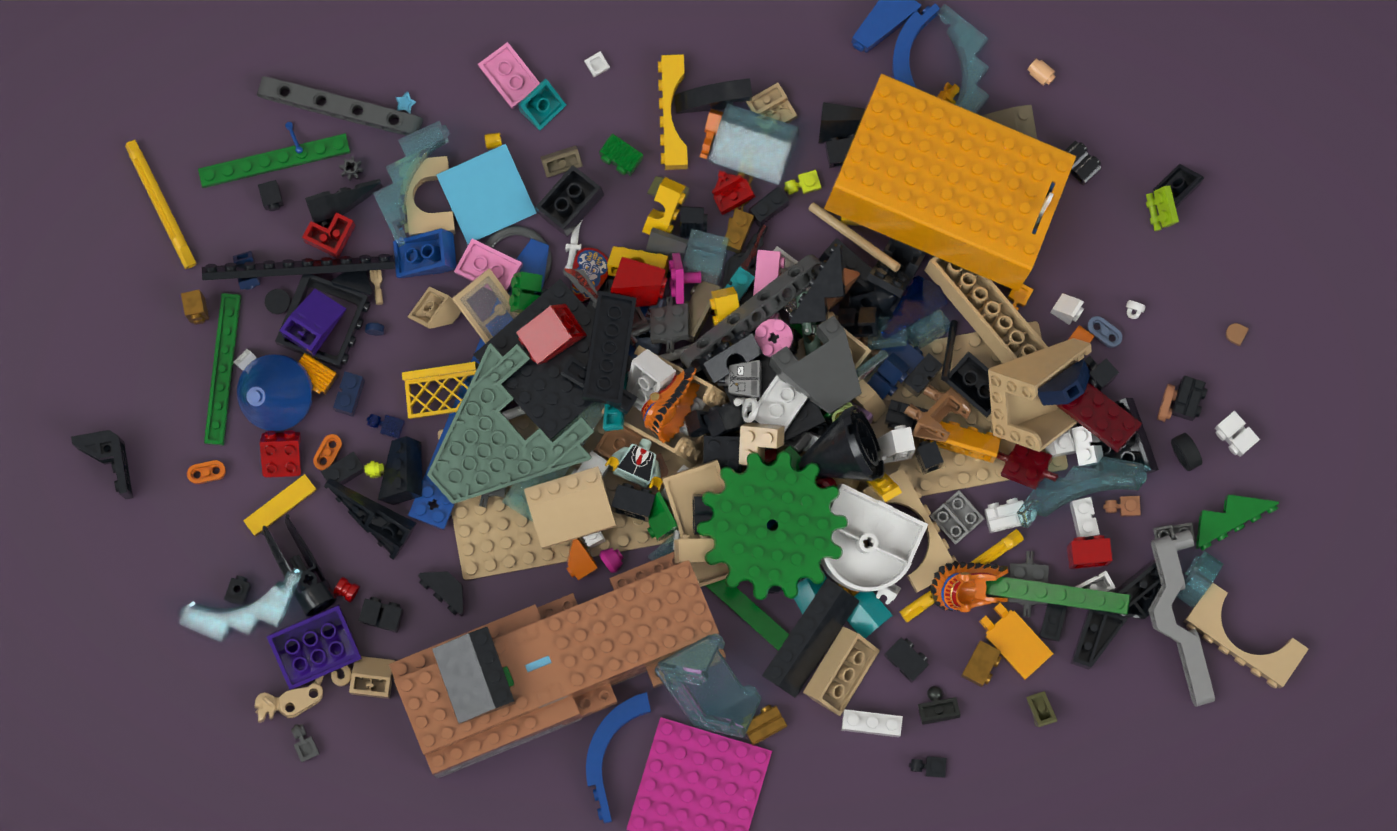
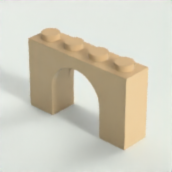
M447 156L403 160L402 167H399L400 178L404 179V185H401V194L405 196L406 203L402 204L403 214L407 215L408 221L404 222L405 233H409V236L441 228L456 234L453 211L426 213L420 210L414 202L415 193L423 183L438 180L436 175L449 169Z

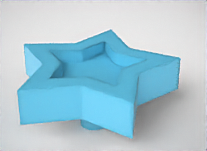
M406 92L402 97H395L398 102L397 111L404 110L410 114L411 106L416 101L410 98L409 92Z

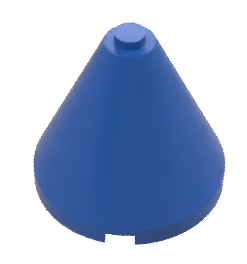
M277 354L265 355L253 360L243 370L237 385V399L241 411L252 424L268 431H282L294 427L305 418L312 405L313 386L305 368L293 358Z

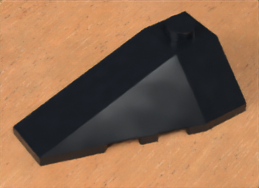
M380 179L357 184L354 187L355 189L343 187L334 194L326 191L306 197L305 200L313 222L322 227H328L336 212L341 215L346 214L381 189Z

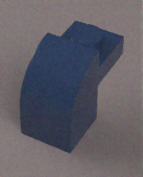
M252 251L233 256V262L236 265L244 264L245 262H255ZM259 277L238 278L240 290H250L261 285Z

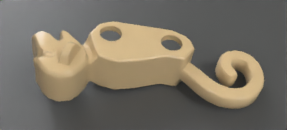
M348 665L341 668L345 675L342 679L338 678L337 671L331 672V679L335 685L342 687L351 681V670ZM324 676L315 679L314 683L308 687L286 691L278 698L266 692L260 693L256 697L254 705L255 709H257L255 712L258 714V723L265 721L267 714H269V718L272 720L276 711L287 718H295L318 704L323 698L321 683ZM315 691L318 693V696L311 698L309 694ZM289 705L295 708L292 712H287L285 709Z

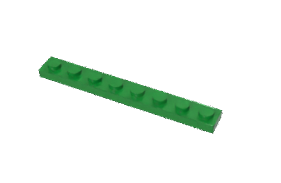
M346 133L299 144L303 148L302 153H297L295 151L296 146H291L199 168L198 172L202 188L349 154L350 148Z
M1000 577L996 581H986V595L1128 615L1130 595L1007 577Z

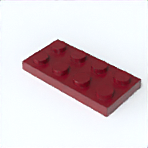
M1089 382L1084 394L1069 404L1057 405V407L1117 453L1142 426L1140 421Z

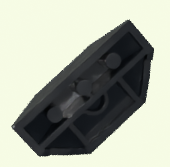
M1155 560L1145 565L1114 592L1130 595L1128 615L1118 614L1119 616L1145 619L1150 615L1148 609L1162 586Z

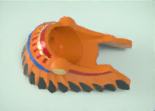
M689 367L679 375H675L672 382L665 389L658 393H652L650 399L642 408L645 428L651 429L655 437L662 443L665 441L670 442V439H673L675 434L680 432V427L684 426L685 416L691 412L690 407L694 405L693 400L697 397L696 392L699 391L700 387L695 382L690 384L697 371L695 367Z
M954 561L952 564L946 563L945 566L939 567L938 572L934 573V579L930 586L934 603L940 609L946 611L959 610L965 613L970 612L971 608L1008 602L1006 597H986V581H996L1007 574L1008 566L999 567L997 564L990 565L988 563L984 565L972 562L967 564L963 561L961 563Z

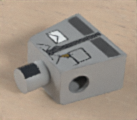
M760 360L729 365L730 373L718 380V386H728L730 395L746 398L755 397L758 400L762 397V363Z

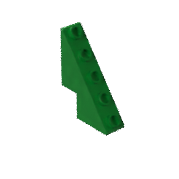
M1228 494L1225 497L1223 513L1206 510L1200 512L1196 549L1201 548L1203 551L1212 546L1210 542L1217 539L1219 542L1228 537L1227 533L1233 529L1237 532L1245 527L1244 523L1248 521L1254 523L1261 519V514L1267 511L1270 514L1279 509L1277 506L1279 502Z

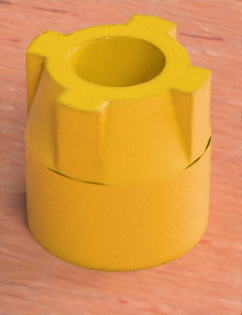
M500 133L484 135L487 150L502 145Z

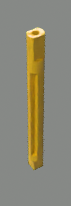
M136 140L127 142L125 147L185 270L196 266V260Z
M1015 529L971 562L974 564H990L1022 542L1024 538ZM931 591L923 594L899 611L906 622H909L934 604Z

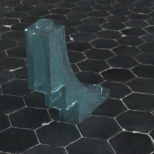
M944 4L940 8L938 15L945 24H951L947 35L957 51L961 66V90L955 105L977 114L990 97V95L977 86L988 72L989 66L976 57L985 47L989 38Z
M440 120L398 140L405 157L385 166L393 184L373 193L398 247L405 245L404 238H406V234L402 227H398L407 223L406 199L413 176L419 166L432 152L449 142L447 136L450 133L446 125H441Z
M1104 456L1094 469L1074 465L1065 478L1058 477L1056 482L1048 478L1041 481L1037 490L1034 489L1017 511L1021 526L1029 528L1037 515L1047 517L1062 505L1079 497L1106 490L1127 489L1138 491L1143 483L1146 482L1147 474L1142 463Z
M295 568L293 571L288 572L284 583L281 581L277 582L267 594L243 606L213 608L191 601L187 606L182 607L179 614L181 617L179 624L219 642L227 638L231 627L248 635L255 630L259 619L278 627L283 622L303 571Z

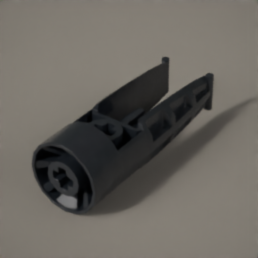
M287 514L285 524L309 569L305 567L300 556L295 555L289 559L297 574L293 576L292 570L266 526L262 528V535L265 536L284 578L305 615L312 616L330 607L336 602L337 598L308 546L290 521V515ZM315 571L321 580V582L317 583V577L314 574ZM297 581H299L298 587L302 591L301 593L298 592L294 584ZM304 581H311V585H308V583L304 584Z

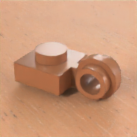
M1121 496L1119 498L1120 504H1117L1116 500H1107L1103 505L1106 513H1116L1117 509H1120V517L1141 515L1140 496Z

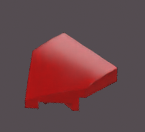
M719 171V178L712 193L714 195L713 199L722 215L756 197L748 181L742 175L736 176Z

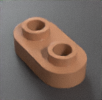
M1167 384L1157 416L1159 421L1165 422L1166 419L1171 417L1173 408H1170L1171 401H1175L1178 390H1175L1174 385Z

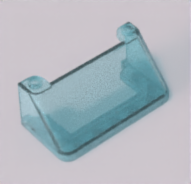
M708 635L658 662L655 668L656 674L694 726L744 738L762 698L755 687L741 685L718 650L723 649L725 646V642L720 635Z

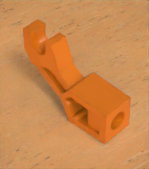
M714 109L710 110L704 131L707 134L702 145L701 158H708L714 136H717L724 112Z

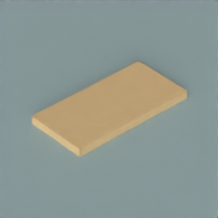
M717 459L662 477L680 535H692V539H699V535H694L693 494H704L708 491L720 493L725 488V483L720 477L721 469ZM706 562L690 563L700 587L723 580L729 573V568L725 563H718L716 565H709Z

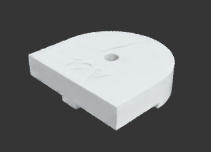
M839 484L840 495L831 503L830 509L834 514L844 515L848 519L846 528L836 530L832 534L833 542L842 548L843 554L839 559L824 558L821 560V564L826 573L844 588L858 592L885 589L898 582L910 568L928 524L845 484ZM864 540H869L868 543L870 545L868 547H864Z

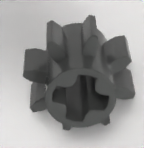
M354 156L349 160L344 158V164L339 165L340 169L344 170L341 176L347 175L349 181L354 177L359 179V172H363V169L359 167L362 164L361 161L355 162ZM349 166H351L352 168L354 167L355 170H354V171H351V170L348 169V167H349Z

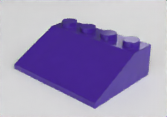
M339 604L266 636L289 690L362 659Z

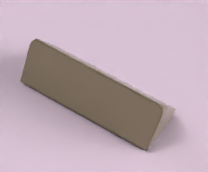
M576 146L540 157L547 178L567 172L572 165L576 168L583 166Z

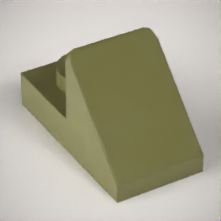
M1045 691L1026 697L1036 727L1057 722Z

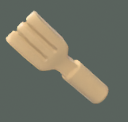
M370 270L371 283L375 285L376 305H382L383 296L382 289H380L382 272L381 270Z

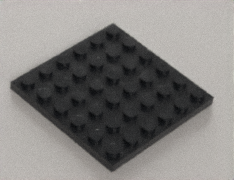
M561 279L473 354L481 362L488 345L492 343L503 356L517 344L529 356V351L520 343L516 332L550 305L566 304L587 336L546 363L537 364L530 358L502 383L514 397L513 400L538 428L542 429L550 440L594 403L593 401L583 400V388L561 375L562 370L571 357L587 366L594 315ZM629 354L627 360L626 374L630 371L631 363L633 360Z

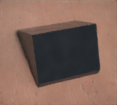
M1179 164L1153 190L1155 191L1163 186H1170L1175 207L1177 208L1202 183L1204 177Z

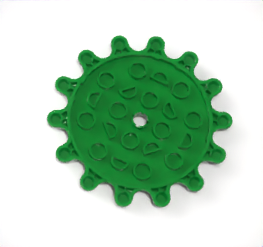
M788 451L779 452L775 463L772 465L763 463L758 453H749L746 471L737 473L731 467L722 468L720 477L725 483L724 490L720 493L708 491L702 496L703 503L713 511V516L710 520L702 521L697 525V532L701 536H710L714 540V548L705 555L706 563L709 565L725 563L728 566L729 573L725 578V583L729 588L737 587L742 581H750L754 587L753 595L757 600L765 599L772 586L781 587L787 598H795L798 595L797 583L801 578H808L815 584H821L825 580V574L820 568L821 560L824 558L839 559L843 554L842 548L832 540L834 531L844 529L848 525L846 516L836 515L830 509L831 503L840 495L838 487L831 485L821 488L816 484V477L820 471L816 463H808L804 469L795 470L791 465L792 458ZM769 520L777 521L778 528L775 531H770L767 528Z

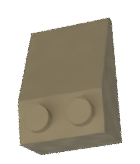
M1032 105L1012 107L981 115L1037 139Z

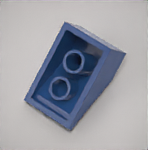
M441 228L393 241L397 278L440 274L455 270L457 267L453 232Z

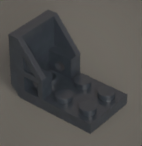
M890 238L883 252L901 264L900 269L894 272L878 260L869 273L867 280L901 297L917 273L926 252Z
M111 430L71 436L72 444L79 451L104 465L111 464L113 473H116L117 480L114 481L116 492H119L125 499L133 498L125 442Z

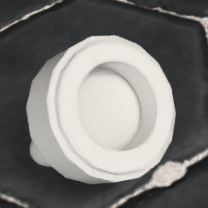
M1127 301V316L1130 319H1137L1141 313H1144L1146 306L1135 301Z

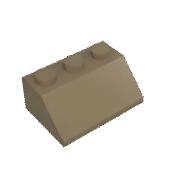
M704 281L693 286L690 292L692 295L690 301H685L684 303H688L690 311V339H686V341L692 344L696 342L711 314L709 299L712 298L711 291L720 290V286Z

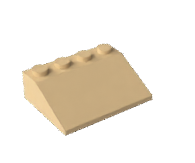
M598 466L524 489L542 549L616 527L603 476Z

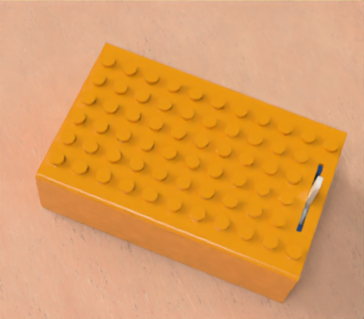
M881 73L824 210L1019 291L1034 266L1076 156Z

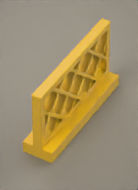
M469 362L402 372V380L405 381L408 419L456 413L463 399L455 393L461 385L468 389L464 381L468 376H474L479 363ZM450 379H455L459 382L453 391L445 386ZM436 381L440 384V387L433 394L427 387L431 382ZM418 384L422 389L414 396L411 393L410 385ZM443 388L450 392V395L444 402L437 397ZM425 390L432 395L427 404L419 400ZM453 396L461 401L456 408H451L447 405ZM435 398L442 403L437 411L429 408ZM418 401L424 407L420 413L413 414V406Z

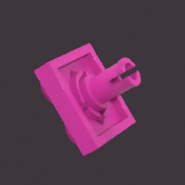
M672 253V260H669V272H671L669 289H671V297H675L676 304H684V284L701 283V271L684 272L680 253Z

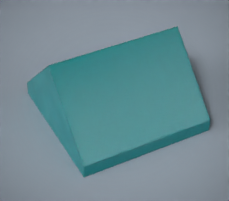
M544 79L518 106L519 111L540 131L566 106V103L549 81Z

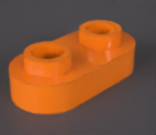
M330 434L323 439L313 458V463L318 470L323 471L335 462L342 449V441L339 436ZM331 442H336V446L334 448H330L329 445ZM321 459H327L325 465L320 464Z
M218 460L194 464L189 467L187 477L193 484L217 481L225 476L226 467ZM215 468L220 469V472L218 474L213 473V470ZM196 472L201 473V476L199 478L194 477V474Z

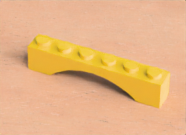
M684 54L661 55V61H658V73H662V79L658 80L659 91L663 93V98H659V109H663V116H660V128L664 127V134L660 135V145L664 146L665 152L661 153V164H665V170L688 169L687 145L676 132L671 116V104L679 84L685 78Z

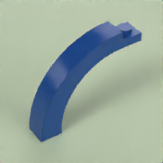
M936 3L932 7L927 6L921 14L916 10L909 17L899 33L893 53L892 77L915 88L917 87L913 81L909 64L910 50L920 31L939 14L940 8Z

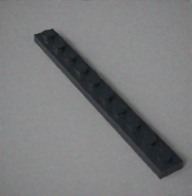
M380 254L374 257L361 255L357 258L342 256L340 259L323 257L321 260H313L311 258H305L302 261L286 259L282 262L268 260L263 263L245 262L238 265L236 263H226L221 266L207 264L205 267H202V280L395 269L393 255Z

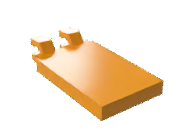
M999 603L993 608L1001 617L996 624H993L987 616H984L979 622L987 630L986 639L996 649L1001 651L1000 654L1025 680L1054 653L1015 611L1010 610L1008 612Z

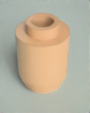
M1037 58L1027 69L1030 75L1043 86L1045 84L1050 85L1056 77L1054 75L1055 70L1043 60H1038Z

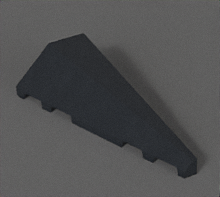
M823 102L818 144L828 142L831 138L839 137L843 139L855 134L865 109Z
M329 478L324 487L326 489L329 488L336 495V500L339 503L342 502L349 509L348 513L367 533L370 532L378 540L377 544L380 547L383 546L390 553L389 557L394 560L417 523Z

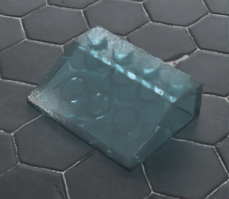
M727 103L708 161L780 185L799 137V127Z

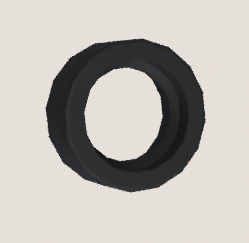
M1182 433L1171 440L1176 457L1187 471L1202 465L1200 452L1187 433Z

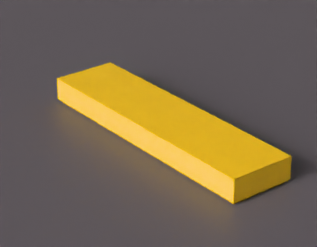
M304 474L243 521L253 535L257 536L262 532L263 526L269 527L317 489Z

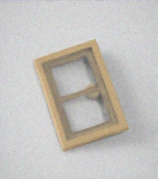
M490 268L452 297L485 344L520 314L510 312V295Z

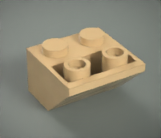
M361 656L362 659L354 662L349 693L351 695L390 699L393 674L389 664L395 662V660Z

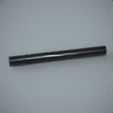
M956 320L950 322L941 380L944 382L949 380L958 326Z

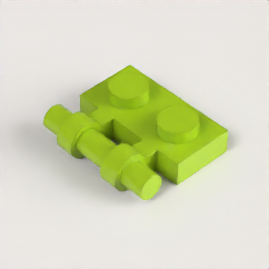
M1163 186L1153 191V193L1146 194V207L1149 208L1151 215L1150 223L1153 225L1154 231H1160L1162 228L1170 227L1179 222L1170 186Z

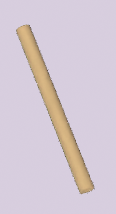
M813 202L809 206V211L894 272L900 269L901 264Z

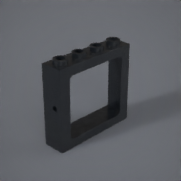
M303 274L282 326L292 312L304 301L310 288L356 304L357 310L337 356L320 350L313 356L282 336L280 331L275 342L281 347L302 355L306 353L320 362L341 369L348 362L349 355L347 353L349 348H353L355 345L356 337L354 336L356 331L360 330L364 320L362 317L364 312L367 313L370 308V299L365 294L333 285L331 281L315 275Z

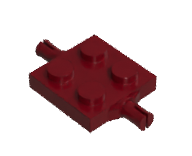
M1019 444L1015 445L1009 455L998 451L996 459L1005 462V466L1001 471V476L1035 490H1037L1040 482L1045 478L1054 482L1058 479V474L1048 471V467L1053 459L1052 455L1048 453L1038 452Z

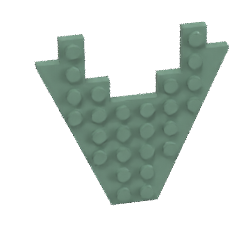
M492 343L488 345L427 474L452 504L579 464L592 458L581 443L594 432V429L583 417L578 419L555 441L550 440L541 428L525 440L501 413L500 410L514 399L502 383L530 359L519 344L515 345L504 356Z

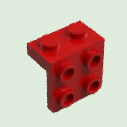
M287 430L282 433H276L275 431L262 433L260 453L262 475L264 477H292L301 474L300 432Z

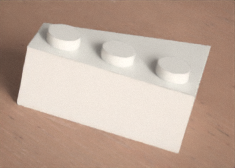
M906 425L894 427L895 430H891L877 438L881 449L878 452L879 461L883 460L885 464L912 459L915 446L911 427L906 428Z

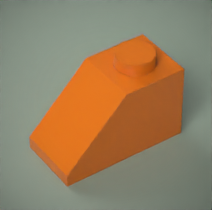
M581 539L571 540L567 558L568 567L566 569L572 578L575 576L579 581L598 567Z

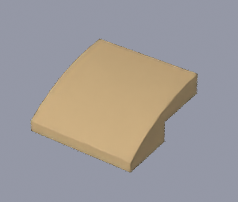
M779 83L752 97V101H746L765 136L798 118Z

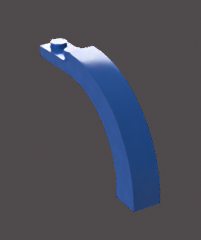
M647 692L629 698L615 707L600 723L589 745L586 760L588 787L596 786L593 794L595 801L599 800L601 808L597 809L599 820H604V824L612 822L602 777L604 754L611 739L622 726L634 718L651 713Z

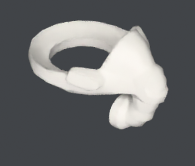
M735 398V406L742 404L743 420L747 423L754 421L758 412L757 398Z

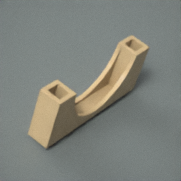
M902 468L889 475L902 491L901 494L884 502L870 486L861 490V493L884 503L905 506L917 514L921 521L928 524L926 528L928 545L925 557L917 569L907 576L917 593L932 585L934 573L939 571L940 566H945L946 563L952 564L957 560L954 555L950 556L948 552L950 547L945 538L941 539L938 532H940V529L935 521H931L929 508L926 504L923 505L920 498L922 496L917 487L913 488L911 475Z
M1211 582L1183 621L1187 624L1186 627L1189 630L1196 629L1197 632L1203 635L1202 639L1210 644L1212 642L1219 646L1218 650L1225 655L1230 654L1235 657L1234 661L1239 665H1246L1251 668L1250 672L1259 678L1261 676L1267 680L1266 683L1275 689L1277 687L1279 689L1282 688L1309 649L1294 638H1291L1280 650L1266 655H1254L1237 648L1225 634L1221 621L1222 605L1228 593Z

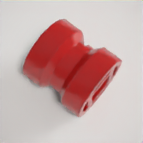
M342 577L334 589V594L343 596L346 601L351 603L358 593L360 586L356 583L352 584L347 578Z

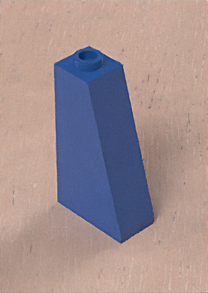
M879 0L852 37L851 43H853V47L860 52L868 53L904 25L916 10L919 12L921 4L915 0Z

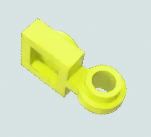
M816 170L798 175L799 183L795 180L784 183V190L788 194L798 192V188L802 189L803 194L822 188Z
M370 461V463L364 465L366 476L370 475V478L381 477V474H384L385 465Z

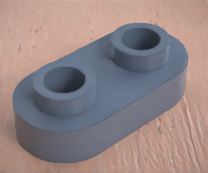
M1095 316L1089 320L1087 324L1088 332L1093 334L1105 346L1115 348L1121 343V332L1104 318ZM1098 324L1100 326V329L1095 330L1093 328V325ZM1109 336H1114L1115 341L1111 342Z

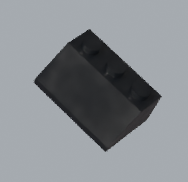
M968 351L950 371L949 380L946 383L987 418L991 414L989 368Z

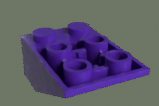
M314 289L292 312L279 331L282 336L315 356L347 309L317 289Z

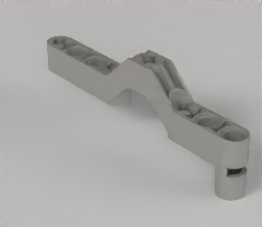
M1190 530L1173 534V539L1170 536L1151 540V547L1162 586L1148 611L1153 629L1176 641L1191 700L1194 706L1197 707L1214 702V691L1198 632L1196 629L1187 631L1178 626L1171 606L1179 591L1186 588L1177 554L1179 550L1194 546L1193 536Z

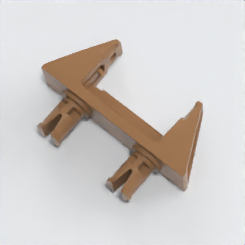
M929 384L924 390L923 395L935 400L936 403L926 412H922L911 403L906 408L904 414L917 420L912 433L914 437L946 442L950 432L942 428L940 422L950 411L968 419L972 410L967 401L953 388L941 393Z

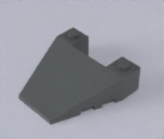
M835 316L818 325L816 335L824 345L799 361L786 346L773 354L769 365L780 380L793 386L797 392L810 398V401L829 414H832L862 394L846 332Z

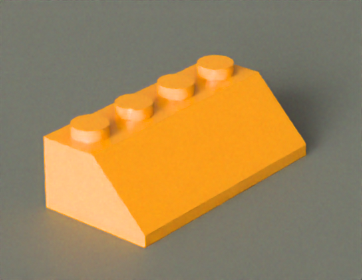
M940 422L942 428L950 432L946 442L936 441L938 448L990 463L995 461L1001 438L993 436L992 432H986V434L978 432L979 429L974 427H960V424L957 422ZM920 438L919 442H923L929 439Z

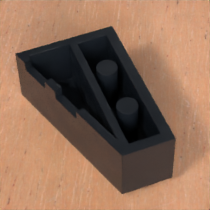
M407 436L391 441L378 500L396 505L422 497V444L420 441Z

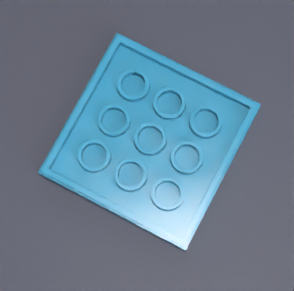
M506 144L436 175L467 244L470 243L471 239L479 240L537 213Z

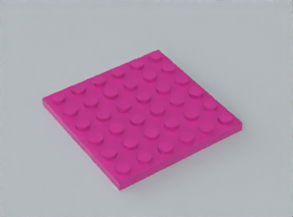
M660 717L626 830L749 831L772 751Z

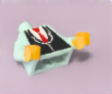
M644 438L641 439L639 446L631 444L630 447H623L616 451L605 464V466L611 465L613 467V474L644 488H647L648 485L649 488H652L655 485L660 490L663 483L656 454L649 451L652 442Z

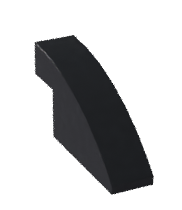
M750 78L710 84L675 95L676 114L710 111L711 109H732L733 102L752 101Z

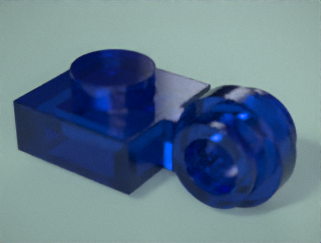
M370 414L367 417V426L372 428H378V425L382 426L380 434L395 439L400 437L404 420L385 415L383 422L380 421V416Z

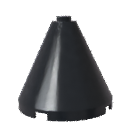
M857 406L846 408L800 458L798 463L799 469H804L808 463H816L820 468L817 477L873 482L884 477V461H879L878 452L881 449L865 414L862 411L857 413L855 411L858 409Z

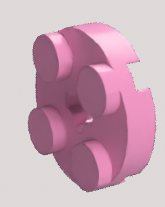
M766 320L755 330L754 338L762 354L770 358L786 346L790 350L793 344L792 330L782 320ZM773 333L779 335L775 344L772 341L769 342V338Z

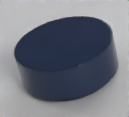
M366 324L365 333L375 336L384 335L385 327L382 324Z

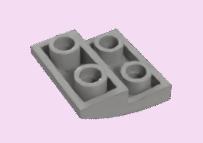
M960 490L930 515L955 545L985 519Z

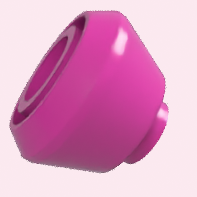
M613 548L600 551L599 556L611 573H616L623 564L621 561L624 558L618 549L614 551Z

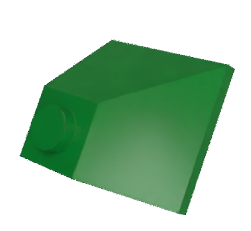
M660 491L655 495L648 521L650 527L647 528L651 538H656L657 541L678 530V525Z

